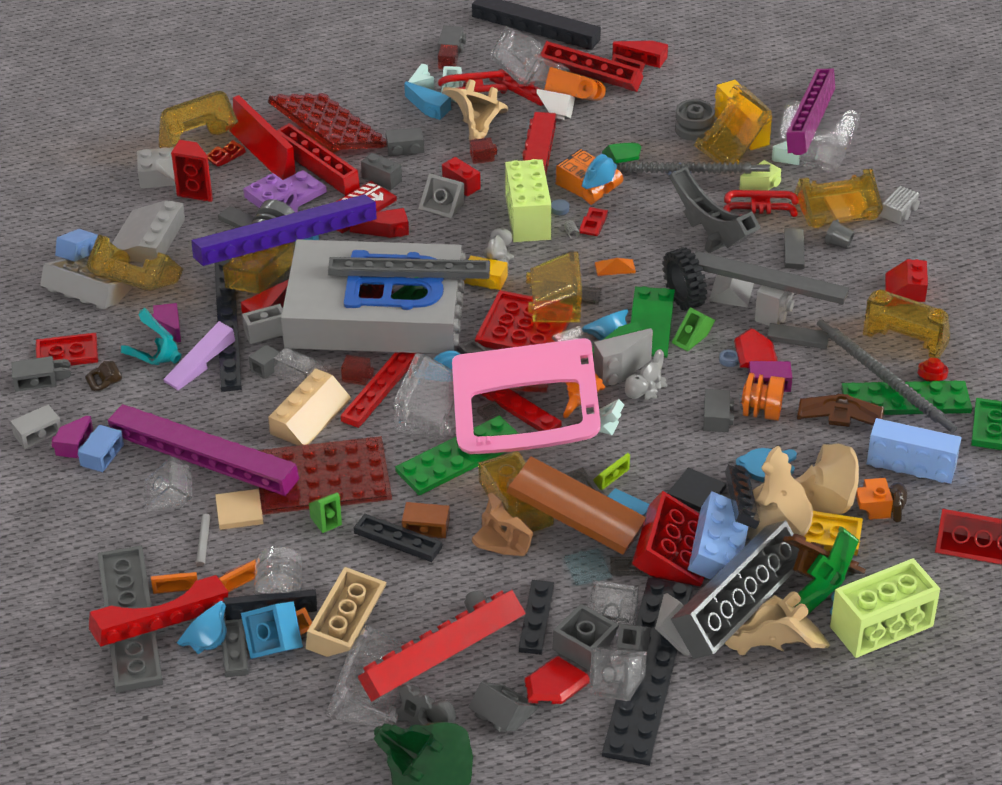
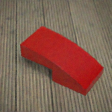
M590 207L587 216L583 218L579 233L598 236L608 217V210Z

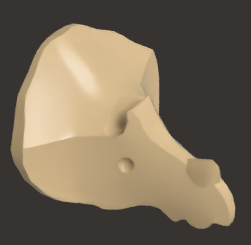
M471 79L467 82L465 89L444 87L442 93L458 103L463 113V121L468 123L469 142L478 143L486 136L489 124L498 113H506L508 106L497 100V88L491 87L488 96L474 92L476 82Z
M823 444L815 466L811 465L804 474L795 479L804 488L813 511L842 515L853 505L859 482V466L856 453L852 447L843 444Z
M779 446L774 447L769 452L766 461L762 465V470L765 473L764 483L753 489L760 523L757 529L748 526L747 535L750 540L765 526L786 520L792 532L802 536L808 532L812 524V505L802 485L791 476V464L788 463V455L783 453Z
M795 591L790 592L784 599L776 595L771 597L725 642L729 648L737 650L739 655H745L751 647L760 645L772 646L781 651H784L781 645L785 643L801 642L811 648H828L830 646L819 628L807 617L808 608L806 605H797L801 597Z

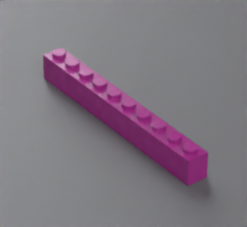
M834 68L816 69L786 132L788 153H793L794 155L807 153L835 90Z
M122 404L108 419L109 427L122 431L123 439L284 496L287 495L299 480L297 466L291 461L240 445L237 442H231L184 424L173 422L152 413L138 410L135 407Z

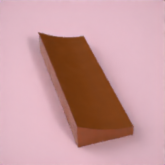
M532 456L529 457L519 474L508 486L506 492L622 555L638 537L646 520V517Z

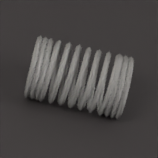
M568 220L565 222L564 228L569 237L571 238L570 233L572 231L578 237L580 233L574 221Z

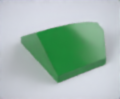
M639 143L611 144L602 151V154L611 158L615 163L639 160L641 145Z

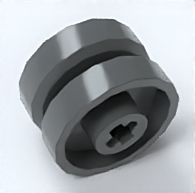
M698 99L685 100L677 105L675 132L679 137L689 141H701L713 134L715 119L713 105Z

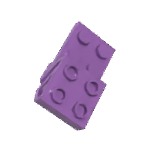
M304 170L284 180L272 173L243 188L244 197L258 208H260L264 201L273 199L284 202L295 212H298L299 206L327 192L326 185Z

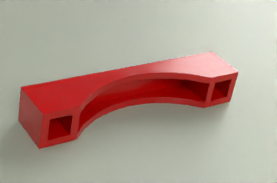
M214 575L195 581L192 587L183 595L162 605L147 608H122L111 605L91 611L89 615V630L100 647L197 618L218 602H224V598H228L229 591L218 576Z

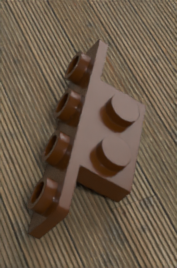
M799 534L784 536L783 538L784 542L799 549L793 571L814 579L807 573L808 569L819 554L828 558L831 551L824 550V546L819 543L807 542L806 537ZM851 560L847 572L865 574L866 569L858 566L859 562Z

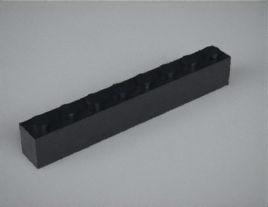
M475 0L472 3V17L590 50L600 41V26L504 0Z

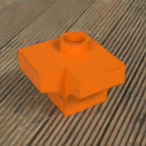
M886 478L864 479L863 487L857 488L855 495L859 509L866 510L869 520L891 518L893 498Z

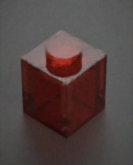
M441 44L438 54V69H444V66L456 67L458 45Z
M491 137L469 140L470 156L473 164L495 161L497 146L493 144Z
M346 355L341 367L342 382L366 386L368 379H372L374 368L371 367L370 358Z

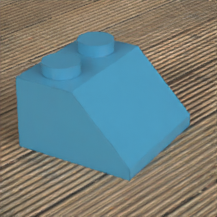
M294 601L241 613L250 659L303 647Z

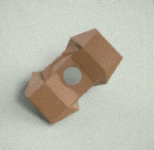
M493 493L488 494L487 507L482 514V528L472 537L473 544L477 548L503 555L525 556L529 550L533 532L518 517L513 518L504 509L503 503ZM501 525L507 527L506 532L502 529Z

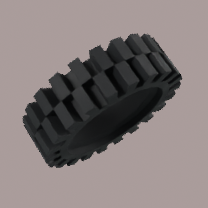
M687 247L667 252L663 257L664 261H662L664 266L662 270L665 273L663 277L664 280H667L666 288L675 289L674 301L684 311L689 310L690 307L702 306L707 299V290L704 288L707 287V283L703 280L705 279V274L701 273L703 268L698 265L699 260L698 258L695 259L696 255L694 252L691 253V250L687 249Z

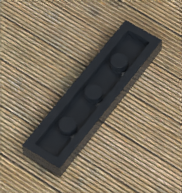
M365 513L354 526V534L432 562L442 549V542Z
M531 581L519 643V652L542 655L554 582Z
M316 589L224 598L226 605L225 621L242 619L241 613L292 601H294L295 611L305 607L307 613L316 612Z

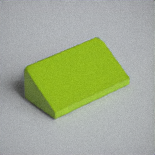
M625 454L596 476L590 484L600 490L606 488L629 470L630 454Z

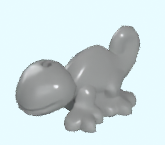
M497 228L492 231L488 246L482 250L483 256L479 257L503 262L514 260V255L510 254L506 248L512 242L511 232L505 228Z
M661 349L655 352L653 362L647 363L640 372L627 377L625 381L627 397L637 399L645 394V400L657 399V389L667 387L666 378L661 377L664 353Z

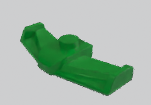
M839 526V532L829 557L826 558L824 555L819 554L807 571L814 579L798 593L801 600L797 605L805 604L808 608V615L835 589L839 588L845 580V575L859 539L844 527Z

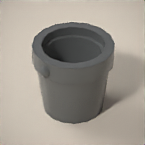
M838 219L833 220L827 231L825 243L847 249L852 242L855 231L842 225Z

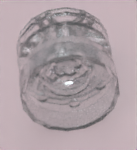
M282 546L270 547L260 552L255 560L254 595L301 591L303 564L300 555L291 548Z

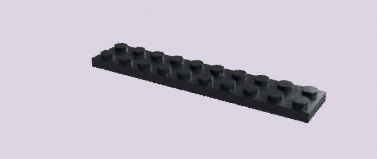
M648 577L636 621V626L651 627L648 651L629 649L602 750V757L650 766L678 651L655 627L664 594L668 593L683 605H686L690 601L693 585Z

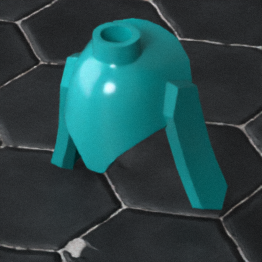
M144 307L138 314L140 320L162 337L156 338L154 341L158 348L157 353L151 356L149 353L129 347L128 345L121 346V353L136 357L153 365L170 361L174 364L181 359L182 354L178 352L173 336Z

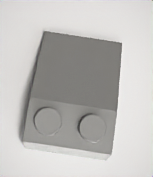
M651 328L594 342V370L605 386L615 385L624 381L651 361L653 336Z

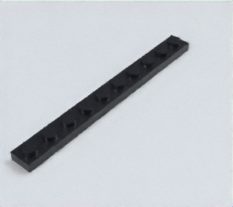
M234 258L214 263L217 323L220 321L232 328L235 342L219 353L221 392L242 390Z

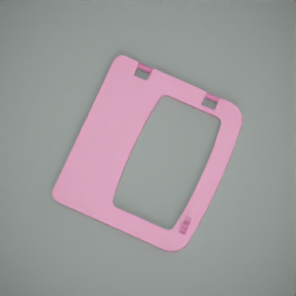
M582 338L460 354L452 359L456 437L459 448L465 453H500L551 447L591 439L600 431L601 422L593 352L589 339ZM588 358V364L581 365V359ZM576 382L579 384L583 420L579 424L514 435L478 437L474 435L472 397L474 395L537 384ZM593 407L594 414H587L586 408Z

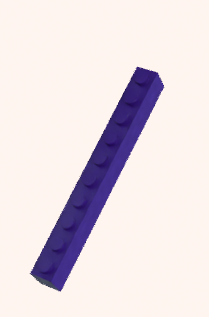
M364 194L191 240L193 258L202 266L294 242L296 239L302 240L377 219L376 202Z

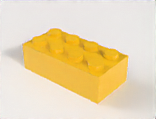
M736 80L718 84L715 93V116L720 118L725 127H729L733 135L737 136L742 144L750 150L770 145L772 116Z

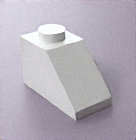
M537 89V94L548 112L556 113V119L565 120V117L571 118L575 97Z

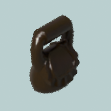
M104 361L98 368L91 370L85 376V379L92 391H100L110 384L120 382L122 375L114 361ZM96 374L101 378L102 383L100 385L97 384L94 378Z
M897 482L893 483L889 489L893 498V521L899 523L902 521V510L907 502V490L903 484Z

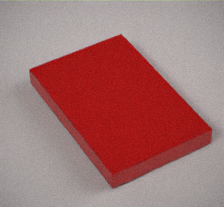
M87 333L37 339L36 358L52 356L53 360L66 359L70 362L71 366L98 363L97 334Z

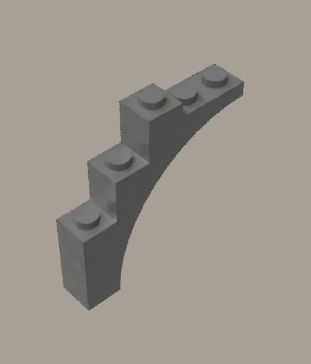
M687 166L669 175L686 208L684 213L690 225L694 227L702 223L708 236L719 232L727 248L742 242L761 229L752 211L747 214H734L714 203L697 184Z

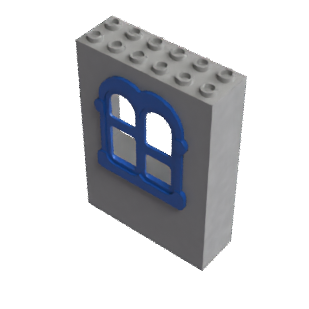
M296 239L281 317L284 348L440 354L445 351H454L455 346H459V334H456V332H460L459 319L462 317V307L460 306H463V294L461 293H464L463 280L465 278L328 275L330 257L465 260L466 255L462 253V245ZM360 285H384L383 297L380 299L360 298ZM393 285L423 286L428 290L427 295L419 300L391 298Z

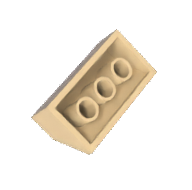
M315 368L268 417L270 434L306 448L351 400V397L333 375Z
M344 567L307 631L306 649L326 657L350 651L387 582Z

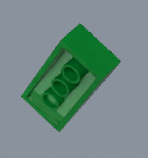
M635 286L631 323L639 322L642 330L651 328L653 330L651 356L654 357L655 352L661 349L664 353V358H667L675 289Z

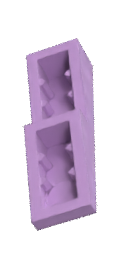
M218 321L163 379L164 382L179 390L208 369L206 363L235 342L233 329Z

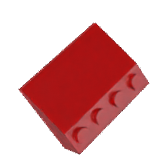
M662 491L648 506L645 516L646 520L641 530L632 565L653 577L700 587L703 584L704 577L688 571L700 513Z

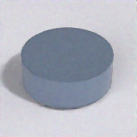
M562 199L554 200L551 203V212L555 215L567 214L569 212V202Z
M730 349L722 351L719 355V362L726 367L738 365L737 352Z

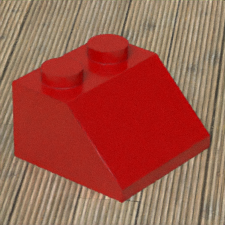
M907 259L885 273L886 300L925 302L928 288L927 261Z

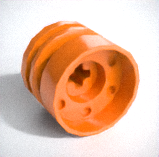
M749 373L742 394L743 416L749 417L750 408H754L753 417L757 418L760 409H764L765 419L779 421L785 378L771 376L768 385H765L763 375L760 374L758 383H754L755 374Z

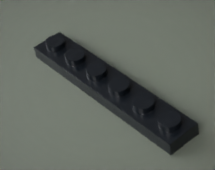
M728 464L725 474L735 522L757 529L760 519L749 473L740 465L732 466Z

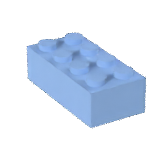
M876 418L870 436L866 465L951 484L956 469L961 437Z
M711 491L702 505L688 571L711 580L745 547L748 526L735 522L731 499Z

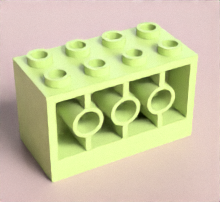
M532 159L505 162V197L513 242L551 240V200L543 160Z
M912 558L835 589L830 628L855 658L933 627L940 588L916 560Z

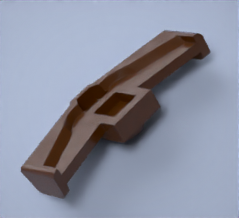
M840 393L800 398L797 420L829 416V425L850 427L852 418L874 426L876 418L883 419L884 407L851 397L849 394Z

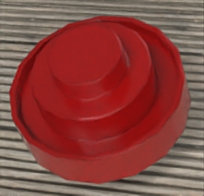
M929 358L919 364L917 373L926 381H941L947 378L949 369L940 359Z

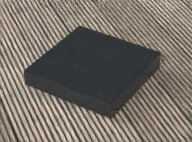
M688 467L667 494L700 512L711 491L721 495L726 488V483Z

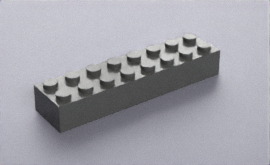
M786 520L765 526L671 618L693 659L715 654L795 572L793 568L799 549L783 541L784 536H793L794 534Z

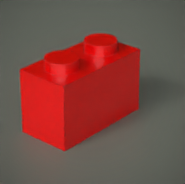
M457 157L442 164V177L463 182L465 196L468 197L481 189V177L478 170Z

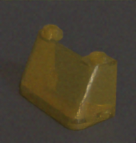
M734 85L729 93L733 97L727 99L729 103L712 128L706 130L704 138H698L694 143L695 147L717 164L719 162L721 164H724V162L727 164L729 162L732 164L737 162L739 164L741 162L740 159L762 127L772 119V111L742 85Z
M215 91L164 109L160 114L159 147H175L182 133L203 125L207 126L208 131L212 135L228 132L238 123L228 96L222 91Z
M864 169L862 171L863 175L860 177L852 175L850 180L817 184L816 181L810 183L809 177L799 179L794 193L799 198L798 205L807 224L813 228H819L823 225L831 224L836 219L841 223L878 218V215L883 210L873 169Z
M99 234L87 261V268L94 275L145 291H153L175 284L180 279L183 268L168 255L159 252L157 258L153 260L146 259L143 268L129 264V254L109 242L110 239Z
M568 252L530 268V272H526V284H530V288H532V302H528V314H532V322H580L582 282L578 252Z
M881 289L872 292L867 299L863 335L872 338L876 333L886 335L888 330L924 341L923 348L929 350L930 358L939 359L949 344L951 336L949 316L944 310Z

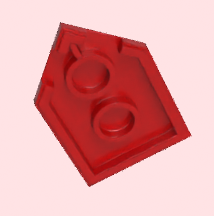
M750 328L734 339L741 368H749V361H778L773 342L755 329Z
M553 657L525 677L524 682L527 688L528 703L551 701V704H562L589 684L590 678L587 673L561 657Z

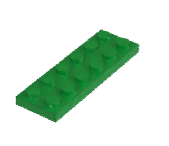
M965 381L905 382V384H908L909 387L917 391V394H920L921 397H924L925 400H928L929 403H932L933 406H936L944 414L972 413V405ZM885 382L842 383L841 385L842 394H849L851 397L884 407V415L923 414L919 408L912 405L911 402L903 398V395H900L899 392H896L895 389H892Z
M500 415L473 428L474 435L477 437L519 434ZM454 437L395 466V472L420 496L506 452L468 454L459 448L457 437Z

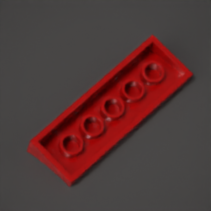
M240 95L233 97L232 116L227 129L272 173L282 180L296 174L293 146Z

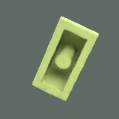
M763 160L759 164H770V172L742 174L740 176L739 189L770 190L773 187H777L781 182V169Z

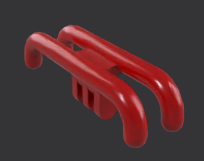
M501 71L447 75L440 78L437 83L438 86H443L448 82L465 81L462 87H457L465 89L467 82L471 79L476 82L474 92H489L491 87L497 88L502 94L507 92V86L504 84H483V79L497 78L499 81H503L505 74Z
M731 190L724 196L726 205L723 209L728 212L733 209H751L753 214H756V209H759V214H763V210H766L767 214H771V210H787L792 217L798 215V211L793 205L799 203V198L790 191ZM734 197L751 198V202H731V199ZM770 198H788L792 201V204L772 203Z

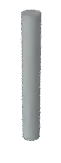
M209 514L202 515L196 566H205L211 518Z

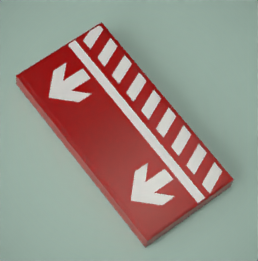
M370 181L338 200L341 201L365 194L376 202V212H379L397 201V196ZM349 227L338 229L337 231L343 234L349 230Z

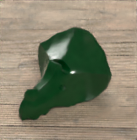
M433 722L425 725H412L406 729L394 724L384 723L383 726H378L374 729V740L387 755L392 785H470L473 753L469 733L465 728L456 723Z

